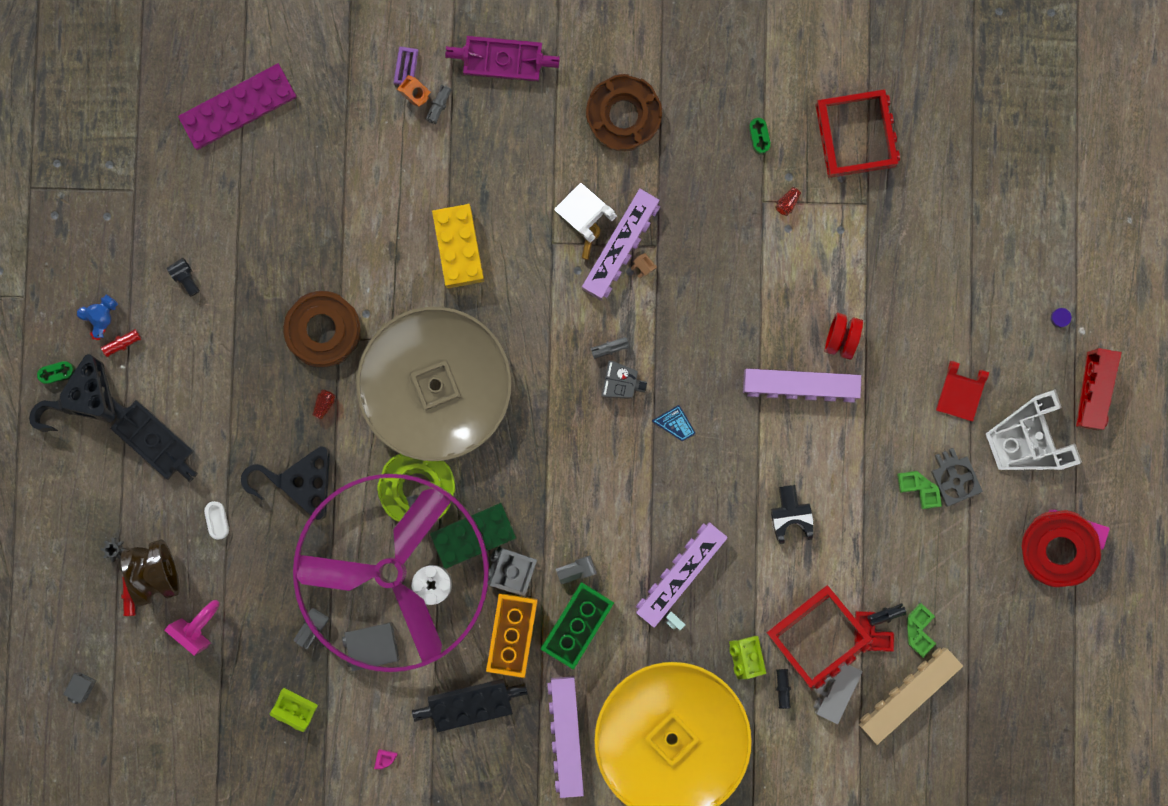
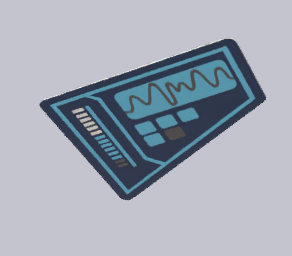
M680 405L652 420V422L681 441L695 434Z

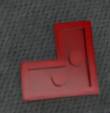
M855 611V619L873 640L872 647L868 651L894 652V632L875 631V626L870 625L867 617L875 612ZM856 629L854 631V646L863 639Z

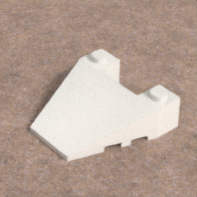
M1055 389L1035 396L986 433L999 470H1062L1081 464L1082 461L1076 444L1056 450L1044 414L1062 408Z

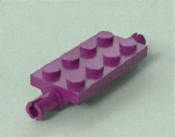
M467 36L466 45L463 48L446 46L445 58L462 59L464 61L463 74L470 76L539 82L540 68L552 67L559 69L560 56L543 55L541 42Z

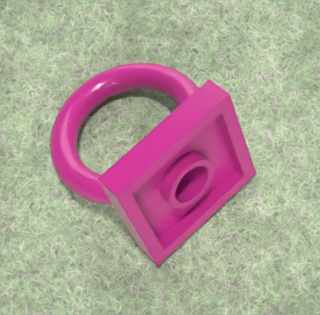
M211 601L191 623H187L181 618L169 624L164 631L195 656L205 650L211 643L202 635L201 629L218 610L219 601Z

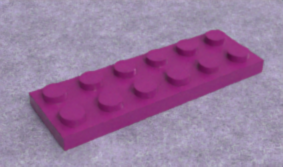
M279 63L184 112L178 118L194 148L199 150L294 100L297 96Z

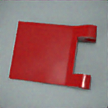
M950 361L936 411L973 421L989 372L979 370L977 380L957 375L960 363Z

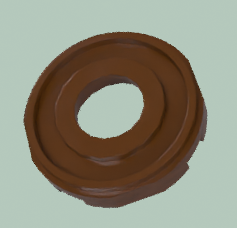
M629 74L614 75L599 83L591 92L587 102V124L595 139L611 150L633 151L650 142L657 133L661 123L662 106L653 87L644 79L632 77ZM628 101L636 107L638 119L631 127L619 128L611 122L609 113L612 106L617 102Z
M329 291L308 293L300 297L286 314L283 326L285 342L289 350L307 365L317 368L337 366L343 363L358 347L361 338L359 315L354 307L336 293ZM320 314L331 317L336 326L332 339L324 343L313 341L307 332L310 319Z

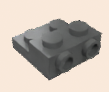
M498 547L491 554V561L493 563L491 569L489 568L488 585L525 597L537 560Z

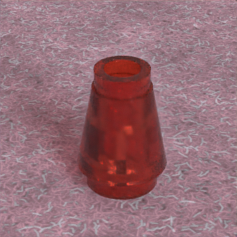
M792 187L776 202V210L784 216L791 214L801 192L797 188Z
M322 389L317 395L312 415L323 419L335 403L336 395Z

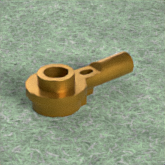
M594 223L589 230L596 237L594 239L596 240L600 235V228ZM586 239L581 259L589 260L592 242L590 243Z

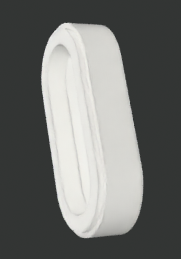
M210 502L204 510L209 534L214 539H224L229 533L225 508L220 502Z

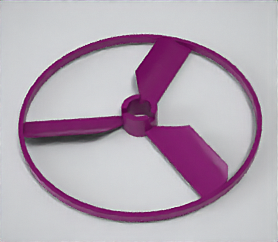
M380 474L355 480L339 488L328 496L312 513L302 530L296 546L293 581L296 599L307 625L319 641L341 659L365 669L382 672H400L416 669L440 659L453 650L467 636L476 623L486 599L489 564L486 546L476 522L454 496L443 488L418 477L403 474ZM379 478H402L433 488L421 492L393 529L395 558H386L378 562L377 565L300 555L306 534L317 515L332 499L343 491L357 484ZM452 501L466 516L478 538L484 563V583L481 599L472 621L457 641L441 653L442 643L424 599L403 585L402 582L405 580L407 573L404 563ZM388 563L394 564L398 570V576L394 582L387 581L383 576V568ZM375 578L380 586L392 588L422 662L404 667H381L366 664L345 655L323 637L310 619L301 596L299 581L303 585L350 591Z

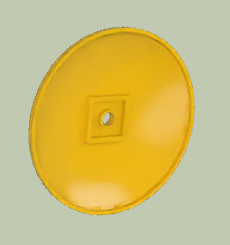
M662 662L652 664L627 676L611 691L605 700L595 728V753L600 772L611 791L627 806H720L740 784L746 772L751 754L750 725L745 709L737 695L721 678L712 672L688 663ZM671 733L677 735V742L674 744H669L666 741L667 736Z

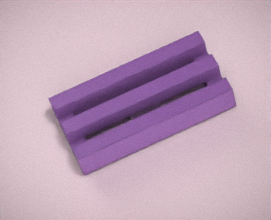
M399 47L394 85H401L407 77L411 53H413L410 76L415 77L418 49ZM403 52H406L402 80H399Z

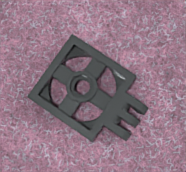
M953 448L949 449L951 457H949L946 451L942 452L944 460L941 459L939 454L935 455L940 468L931 471L946 507L983 492L968 456L958 459ZM954 466H964L967 468L968 473L963 475L957 474ZM947 469L950 476L949 480L941 484L942 474ZM954 478L960 479L959 485H954ZM972 479L973 488L970 493L966 494L963 487L964 482ZM955 489L958 498L950 497L945 493V490Z

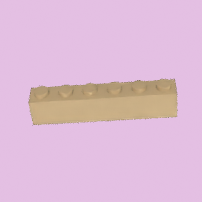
M938 648L932 653V658L928 662L924 661L918 666V671L914 675L910 674L903 680L904 684L900 688L895 687L889 693V698L878 702L871 714H865L860 719L861 723L859 726L878 745L954 676L963 665L947 648Z

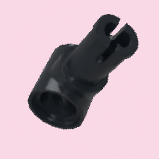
M184 258L167 267V271L173 280L182 283L190 297L200 292L191 278L192 269Z

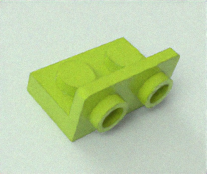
M758 636L729 641V651L733 658L734 673L737 679H749L766 674Z

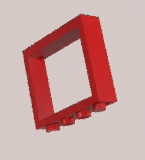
M885 89L817 100L815 107L828 178L894 168L898 165L900 153L895 147L897 136L896 132L892 130L894 120L892 113H889L890 97L886 95ZM879 98L889 159L837 168L827 106Z
M828 585L766 632L811 690L814 688L817 690L824 686L825 680L831 676L833 678L841 672L840 668L842 666L852 664L857 659L855 656L860 652L866 653L873 643L872 638ZM830 598L863 639L811 680L778 637Z

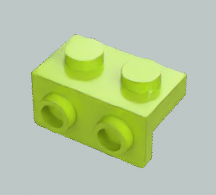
M283 688L269 715L278 721L292 726L296 730L304 732L310 724L318 705Z

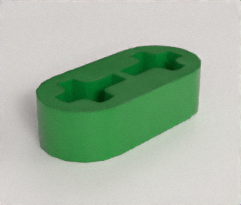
M754 118L749 125L752 147L757 154L763 155L770 148L768 128L764 119ZM756 123L763 126L760 129V134H758L757 129H753ZM759 138L762 139L763 144H766L764 150H761V147H757Z
M66 361L44 366L38 370L37 378L44 384L67 380L75 372V367L72 363ZM64 366L70 368V370L67 371V375L65 373H59L58 371L63 370ZM45 371L49 373L54 372V375L48 377L49 380L43 378V375L46 374Z

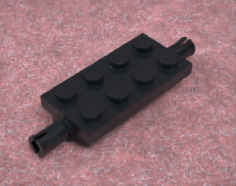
M111 397L116 422L110 429L167 480L177 471L188 482H191L194 479L193 477L197 476L198 473L186 464V460L194 452L191 447L138 400H135L128 408H124Z
M503 678L429 696V706L412 710L414 722L428 718L433 719L438 733L512 715L511 698L528 695L526 683L509 687L505 685Z

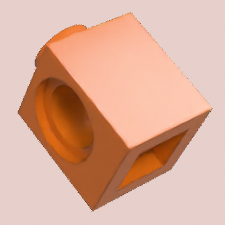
M410 75L397 88V91L410 103L418 107L428 100V95L431 93L421 82ZM417 88V95L413 97L412 92Z

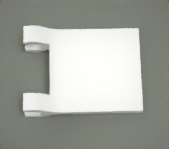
M582 183L554 209L590 243L596 237L589 228L603 214L610 221L617 217L612 208L603 203Z

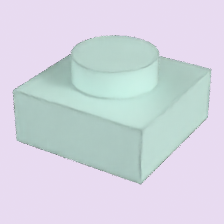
M671 611L666 614L665 617L668 619L666 623L673 630L676 628L681 630L685 626Z

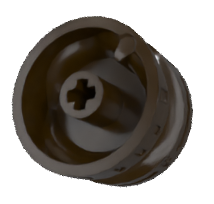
M162 539L149 543V549L134 547L121 553L124 581L133 602L138 607L151 604L153 595L156 593H161L165 598L179 595L180 588L176 566L167 544Z

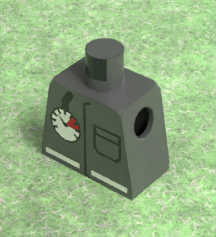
M609 360L601 397L632 399L634 391L645 393L647 381L636 379L637 370Z

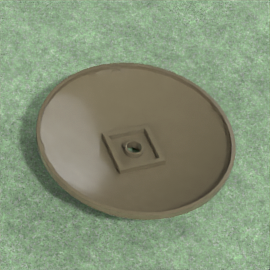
M446 307L414 309L396 316L387 322L367 344L359 363L356 382L361 412L374 434L394 451L423 461L454 459L475 450L487 441L501 424L506 414L512 385L506 354L494 334L474 317ZM433 380L440 381L441 387L439 390L434 391L431 389L430 383Z

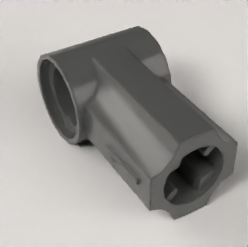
M591 555L575 560L574 563L556 568L561 584L597 574Z
M312 608L308 613L317 630L321 632L327 624L329 617ZM305 619L303 626L293 641L301 647L308 649L316 636L307 625Z

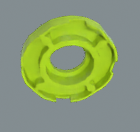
M398 454L392 457L383 468L382 474H403L409 476L416 473L423 474L431 483L443 488L454 496L455 479L445 461H423ZM380 478L377 491L385 512L392 519L399 522L409 509L408 500L403 492V484L406 479ZM451 502L444 510V512L441 514V516L438 518V520L447 513V511L450 508Z

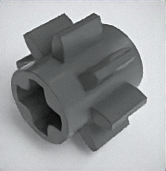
M112 538V543L108 540L104 541L106 545L100 549L105 553L103 558L111 557V562H115L116 557L121 559L122 551L127 550L122 546L124 541L117 543V538ZM111 548H117V552L111 551Z

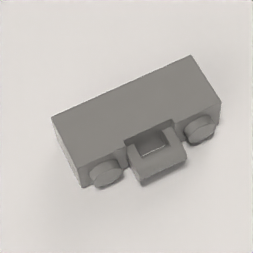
M845 664L840 668L841 672L833 678L828 677L825 680L824 686L817 690L815 689V692L822 695L821 698L818 697L813 707L816 709L815 713L836 724L839 723L863 672L851 665L847 666ZM830 681L831 683L827 691H823L827 682Z

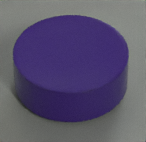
M1065 308L1056 309L1051 314V322L1056 327H1065L1071 322V313Z

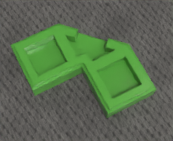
M914 471L897 474L900 493L919 490L921 509L942 507L939 487L926 479L921 473Z
M919 603L907 616L908 645L924 658L936 643L922 630L935 616L922 603Z

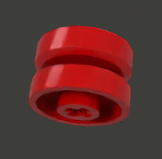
M837 312L827 335L824 352L835 355L840 348V356L851 360L861 338L863 320L853 317L847 325V315Z

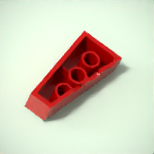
M1101 348L1087 352L1076 427L1099 431L1104 430L1109 420L1107 415L1111 405L1122 352Z

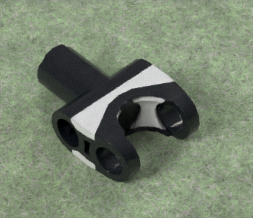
M796 485L779 487L781 507L771 509L772 524L778 544L785 543V531L791 524H798L803 532H805L806 540H812L813 517L810 504L799 505Z

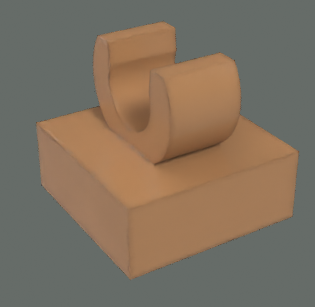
M646 253L638 256L633 261L635 264L631 267L632 270L637 267L641 270L638 278L650 274L657 268Z

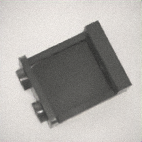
M392 622L348 631L342 637L343 646L348 650V656L355 660L375 666L400 660ZM347 662L348 667H351L352 671L365 669Z

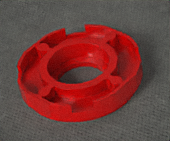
M1068 510L1045 512L1033 520L1022 537L1021 546L1024 565L1035 579L1045 585L1056 588L1079 585L1090 578L1099 566L1101 548L1098 532L1091 522H1088L1078 513ZM1057 537L1070 539L1077 549L1075 558L1070 563L1064 565L1053 563L1046 554V547L1051 540Z

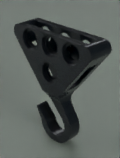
M90 354L85 355L62 390L59 400H43L32 408L29 416L31 426L41 432L58 431L52 426L40 423L42 413L48 409L103 422H113L115 411L103 362Z
M319 446L279 475L263 465H250L241 475V485L247 493L265 500L248 482L250 474L259 470L306 512L312 515L317 509L313 505L314 498L320 497L323 502L328 497L330 450L327 447ZM319 458L324 461V466L321 469H317L315 466V462ZM302 477L304 484L298 488L295 485V479ZM318 477L323 480L321 488L314 486V481ZM327 505L317 515L316 520H322L326 517Z

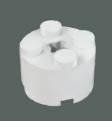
M429 565L416 572L411 587L413 592L424 599L425 604L434 605L444 601L449 596L452 589V580L448 571L443 567ZM428 581H436V589H429Z

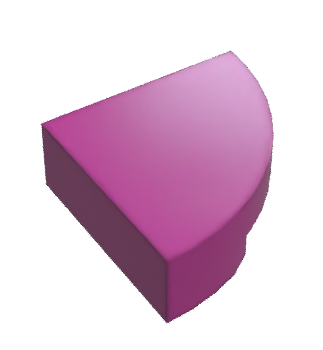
M378 749L374 769L388 767L394 762L398 753Z

